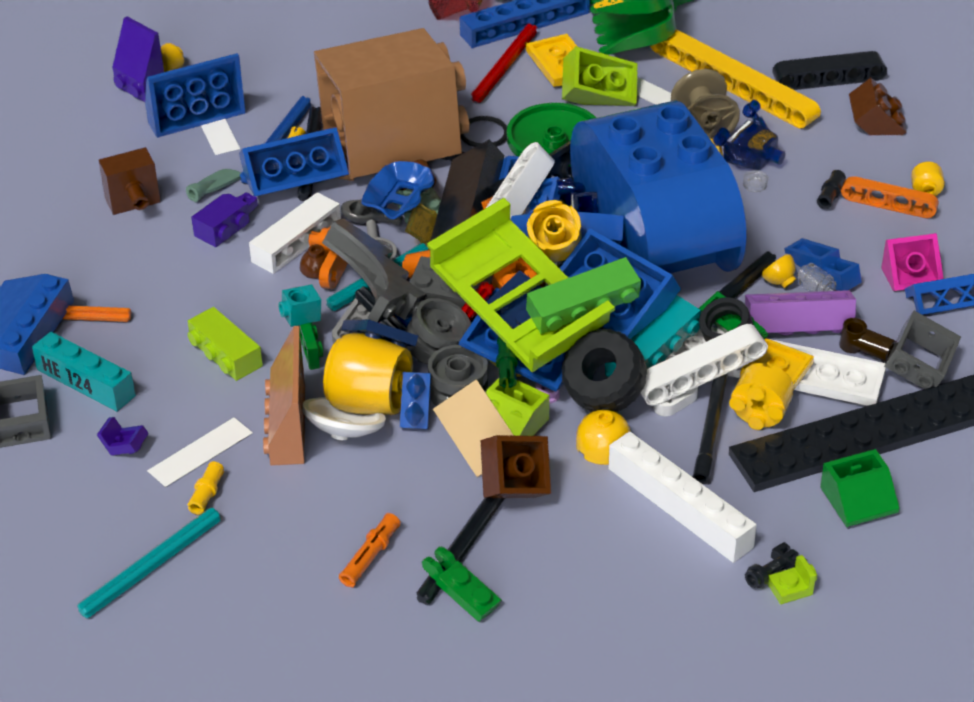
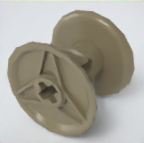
M710 69L694 70L676 82L671 92V101L677 100L682 102L710 139L712 138L717 142L727 137L739 122L740 109L737 102L726 96V81L717 71Z

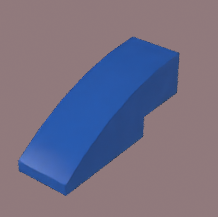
M804 238L784 248L785 253L791 254L794 262L800 268L832 289L845 291L862 283L859 264L841 259L839 249Z

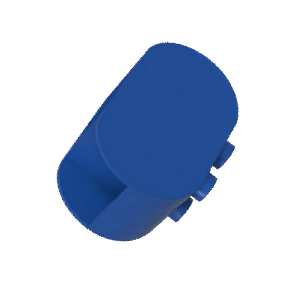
M673 100L580 121L574 126L571 136L570 157L572 177L574 178L573 183L582 212L624 216L623 237L619 245L670 274L711 263H716L720 269L726 272L737 270L740 267L745 255L747 234L745 212L736 179L729 164L682 102Z

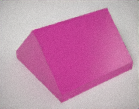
M937 233L886 240L881 268L893 291L905 290L904 288L913 284L944 279Z

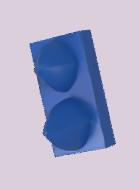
M403 372L400 428L429 429L431 373Z

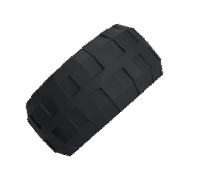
M611 329L594 330L578 339L566 352L561 368L562 380L569 395L583 409L590 412L597 410L617 412L627 408L639 397L646 383L647 366L638 346L625 334ZM609 362L616 363V368L611 376L602 381H593V375L598 367Z

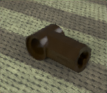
M849 318L844 321L839 341L840 348L847 353L862 351L884 361H887L895 344L894 339L867 329V324L858 318Z

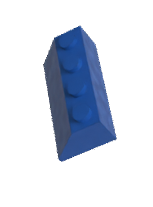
M337 127L242 148L239 152L244 176L253 196H261L349 175Z

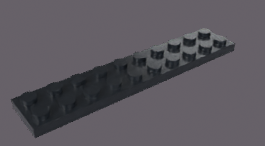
M974 375L729 447L728 455L753 492H758L823 471V464L826 462L874 449L879 454H883L974 426Z

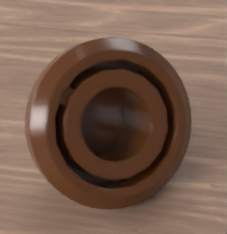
M311 245L300 260L301 273L306 277L319 279L320 268L329 252L321 245Z

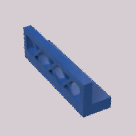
M974 274L923 282L904 288L906 298H914L916 312L922 315L974 306V297L969 294L971 288L974 287ZM955 290L961 294L957 303L952 304L944 298L948 291ZM930 294L937 299L932 308L924 309L921 296Z

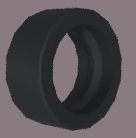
M724 297L714 300L704 308L699 318V325L706 342L722 335L711 331L714 322L722 316L728 314L740 316L741 323L738 327L745 324L753 325L750 312L742 301L736 298Z

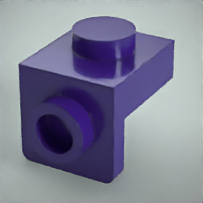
M109 417L97 433V437L112 456L137 452L142 447V443L149 433L143 425L122 428L115 417Z

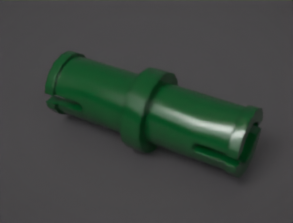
M498 337L496 366L499 368V385L506 388V379H508V388H512L517 384L515 367L518 365V358L506 346V343Z

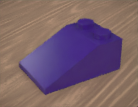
M126 16L123 19L112 66L113 80L115 86L119 89L126 91L145 102L147 77L164 73L159 33Z

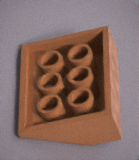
M294 326L270 368V379H265L266 396H270V398H265L264 401L265 415H269V417L264 418V433L268 434V437H263L264 454H269L270 466L304 464L305 415L302 412V406L305 401V378L300 327Z

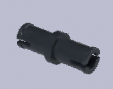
M841 170L832 171L830 178L823 183L821 187L822 192L817 198L819 207L824 209L830 208L833 200L840 195L841 186L846 179V175Z

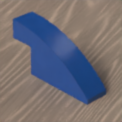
M577 212L581 222L582 238L591 228L617 244L622 242L624 216ZM531 214L511 216L510 220L528 237L527 222Z

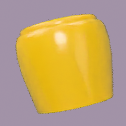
M363 333L343 335L335 341L327 356L323 376V389L326 399L334 408L347 413L360 415L375 413L396 415L400 413L403 372H413L411 352L389 341L367 337Z

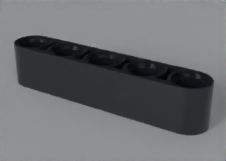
M867 51L780 61L774 65L772 74L777 82L793 90L863 83L869 78L878 81L887 74V67L878 52Z

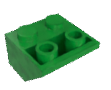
M876 449L823 464L820 488L846 527L899 513L900 508L890 469Z

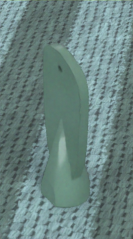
M221 169L198 183L188 185L186 187V194L190 200L198 202L207 193L219 190L241 179V173L232 169Z

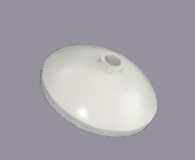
M326 397L308 399L303 402L302 412L310 422L320 430L331 434V437L337 440H347L348 437H362L376 432L385 425L386 420L383 413L360 415L338 410L330 405Z

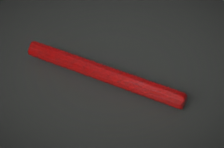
M529 23L524 27L472 91L471 100L473 102L481 103L525 49L526 43H529L537 34L536 25Z

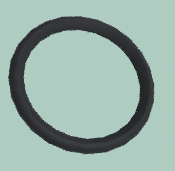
M477 116L469 119V124L477 121H491L502 126L504 134L499 140L493 142L495 146L500 145L507 139V125L502 120L491 116ZM464 134L460 135V138L470 146L476 147L481 144L470 141Z

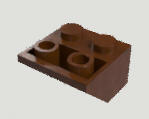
M869 78L849 93L854 122L868 135H904L907 133L905 127L906 119L901 111L903 106L897 97H891L888 94L887 89L882 83L877 84L872 78Z

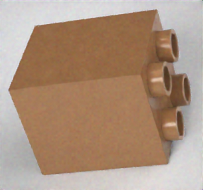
M424 28L314 51L323 130L337 127L351 179L378 173L384 166L393 162L430 161L462 153L460 135L469 132V119L466 109L463 105H458L457 91L466 89L464 69L459 61H450L445 43H436Z

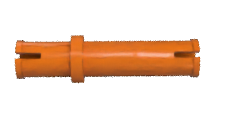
M386 513L377 527L368 532L366 535L367 540L339 574V580L345 586L354 587L381 550H385L389 545L390 537L400 527L401 521L397 516L392 513Z

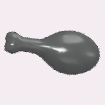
M362 199L346 201L341 205L343 216L355 223L366 224L368 220H374L375 222L383 221L400 225L402 222V216L396 219H389L385 214L378 213L374 208L364 206L361 203Z

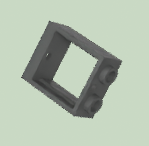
M914 310L903 325L884 367L923 389L933 386L937 387L945 377L961 336ZM907 338L940 356L936 369L902 350Z
M42 375L0 381V405L37 399L39 411L36 414L0 419V448L51 439Z

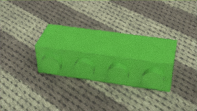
M624 257L527 293L526 310L540 334L555 331L564 325L576 321L607 300L614 307L634 301L636 298H639L641 280L627 258Z

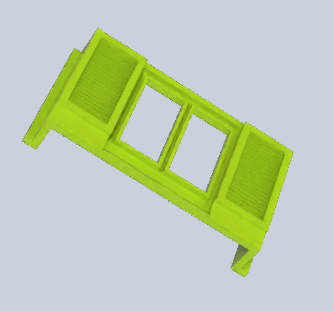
M502 198L428 242L430 267L454 292L460 295L533 373L570 349L578 339L588 334V332L597 331V329L607 324L610 320V313L615 311V307L607 300L576 321L564 325L558 330L548 331L540 334L531 318L512 329L496 311L543 282L551 285L568 277L510 220L511 204L505 198ZM519 258H522L537 273L536 276L491 304H488L472 288Z

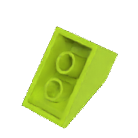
M575 46L563 58L562 99L582 105L635 106L637 104L638 63Z

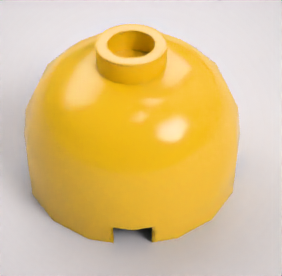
M611 410L590 412L581 420L577 428L576 449L584 454V459L588 462L609 465L610 444L629 431L631 432V428L625 418L617 412Z

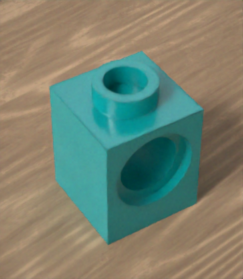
M312 284L282 290V301L279 302L278 308L281 317H285L290 327L321 321L322 299Z

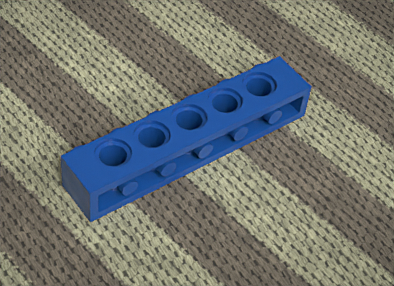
M590 0L510 1L459 16L460 36L471 48L479 47L519 35L529 23L536 25L537 29L589 14Z

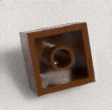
M146 147L98 159L105 200L113 215L135 209L143 210L147 206L161 203L155 163Z
M495 435L480 440L483 498H537L551 494L548 436Z

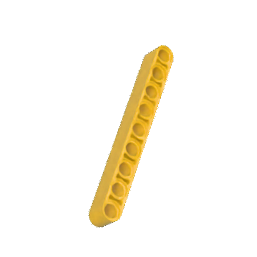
M677 29L667 40L650 45V48L655 53L691 72L700 69L717 71L724 77L727 91L799 129L806 127L821 115V109L814 100Z

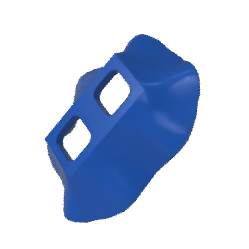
M398 161L384 166L368 183L361 203L364 206L374 208L378 213L385 214L389 219L400 218L407 211L417 207L421 201V193L432 187L434 184L433 171L415 162ZM401 188L413 190L409 196L397 194ZM390 203L402 205L398 211L386 208Z

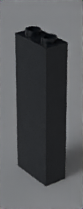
M490 139L452 160L430 241L482 211L481 202L493 197L490 186L499 180L504 154Z

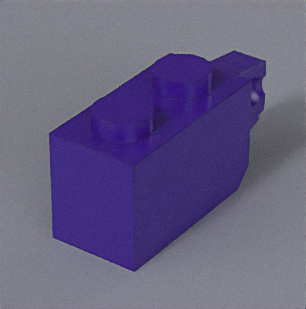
M247 192L238 197L231 194L220 195L191 217L194 236L216 248L250 223L249 214L258 206L257 197Z

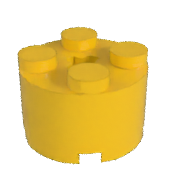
M550 200L539 204L528 219L527 231L529 239L552 262L566 260L582 239L581 222L577 211L572 206L569 207L561 201Z
M755 363L748 366L743 371L729 401V405L735 413L754 430H761L763 427H771L778 424L783 419L793 397L794 386L791 378L785 371L774 365L771 368L764 367V363Z

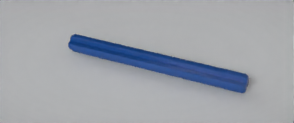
M301 96L265 143L286 139L292 127L297 125L311 107V99ZM242 171L240 174V181L242 183L248 184L245 179L244 172Z

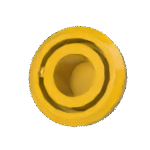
M786 254L773 262L762 272V277L771 284L782 285L784 289L797 280L794 277L796 268L792 255Z

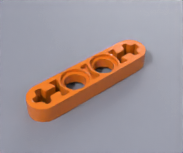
M855 176L848 177L841 189V194L846 200L921 218L933 217L939 206V201L933 194ZM879 191L884 197L876 198L871 192ZM896 197H905L908 203L901 204L896 200Z

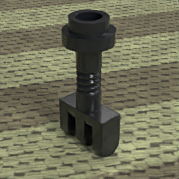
M785 542L774 547L771 553L772 561L764 566L754 564L748 567L745 573L747 584L752 588L764 587L768 583V575L774 574L782 568L786 570L794 568L796 557L799 553L794 549L789 550L790 546Z

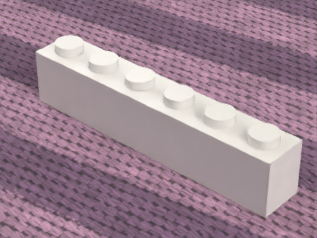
M629 431L610 444L609 470L731 562L735 563L754 548L756 523Z

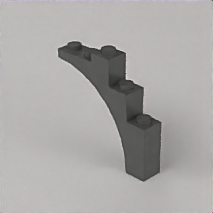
M344 218L332 223L322 244L345 260L370 287L375 297V305L368 318L379 323L385 319L389 320L394 315L399 316L403 320L412 317L418 305L426 296V293L406 281L410 272L390 260L393 251Z

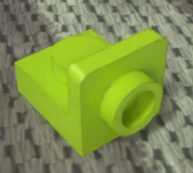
M800 555L796 557L794 568L768 575L767 584L780 605L813 595L817 573L814 566L808 564L804 556Z

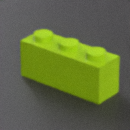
M214 306L187 320L189 329L187 336L190 343L200 348L209 360L217 363L225 374L228 373L236 381L263 367L261 347Z

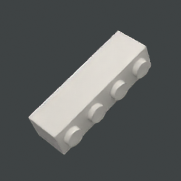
M317 192L249 242L251 262L272 274L276 273L310 247L309 235L311 231L321 232L323 228H329L334 221L341 219L340 204Z

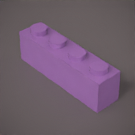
M850 290L745 295V305L750 315L767 333L792 335L794 332L804 331L808 334H817L820 331L827 330L841 333L844 321L849 318H855L856 298Z

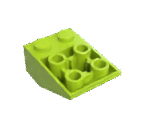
M498 378L486 391L487 396L514 436H534L549 420L550 395L517 380V384L514 387L508 388V379H506V388H503L499 385Z

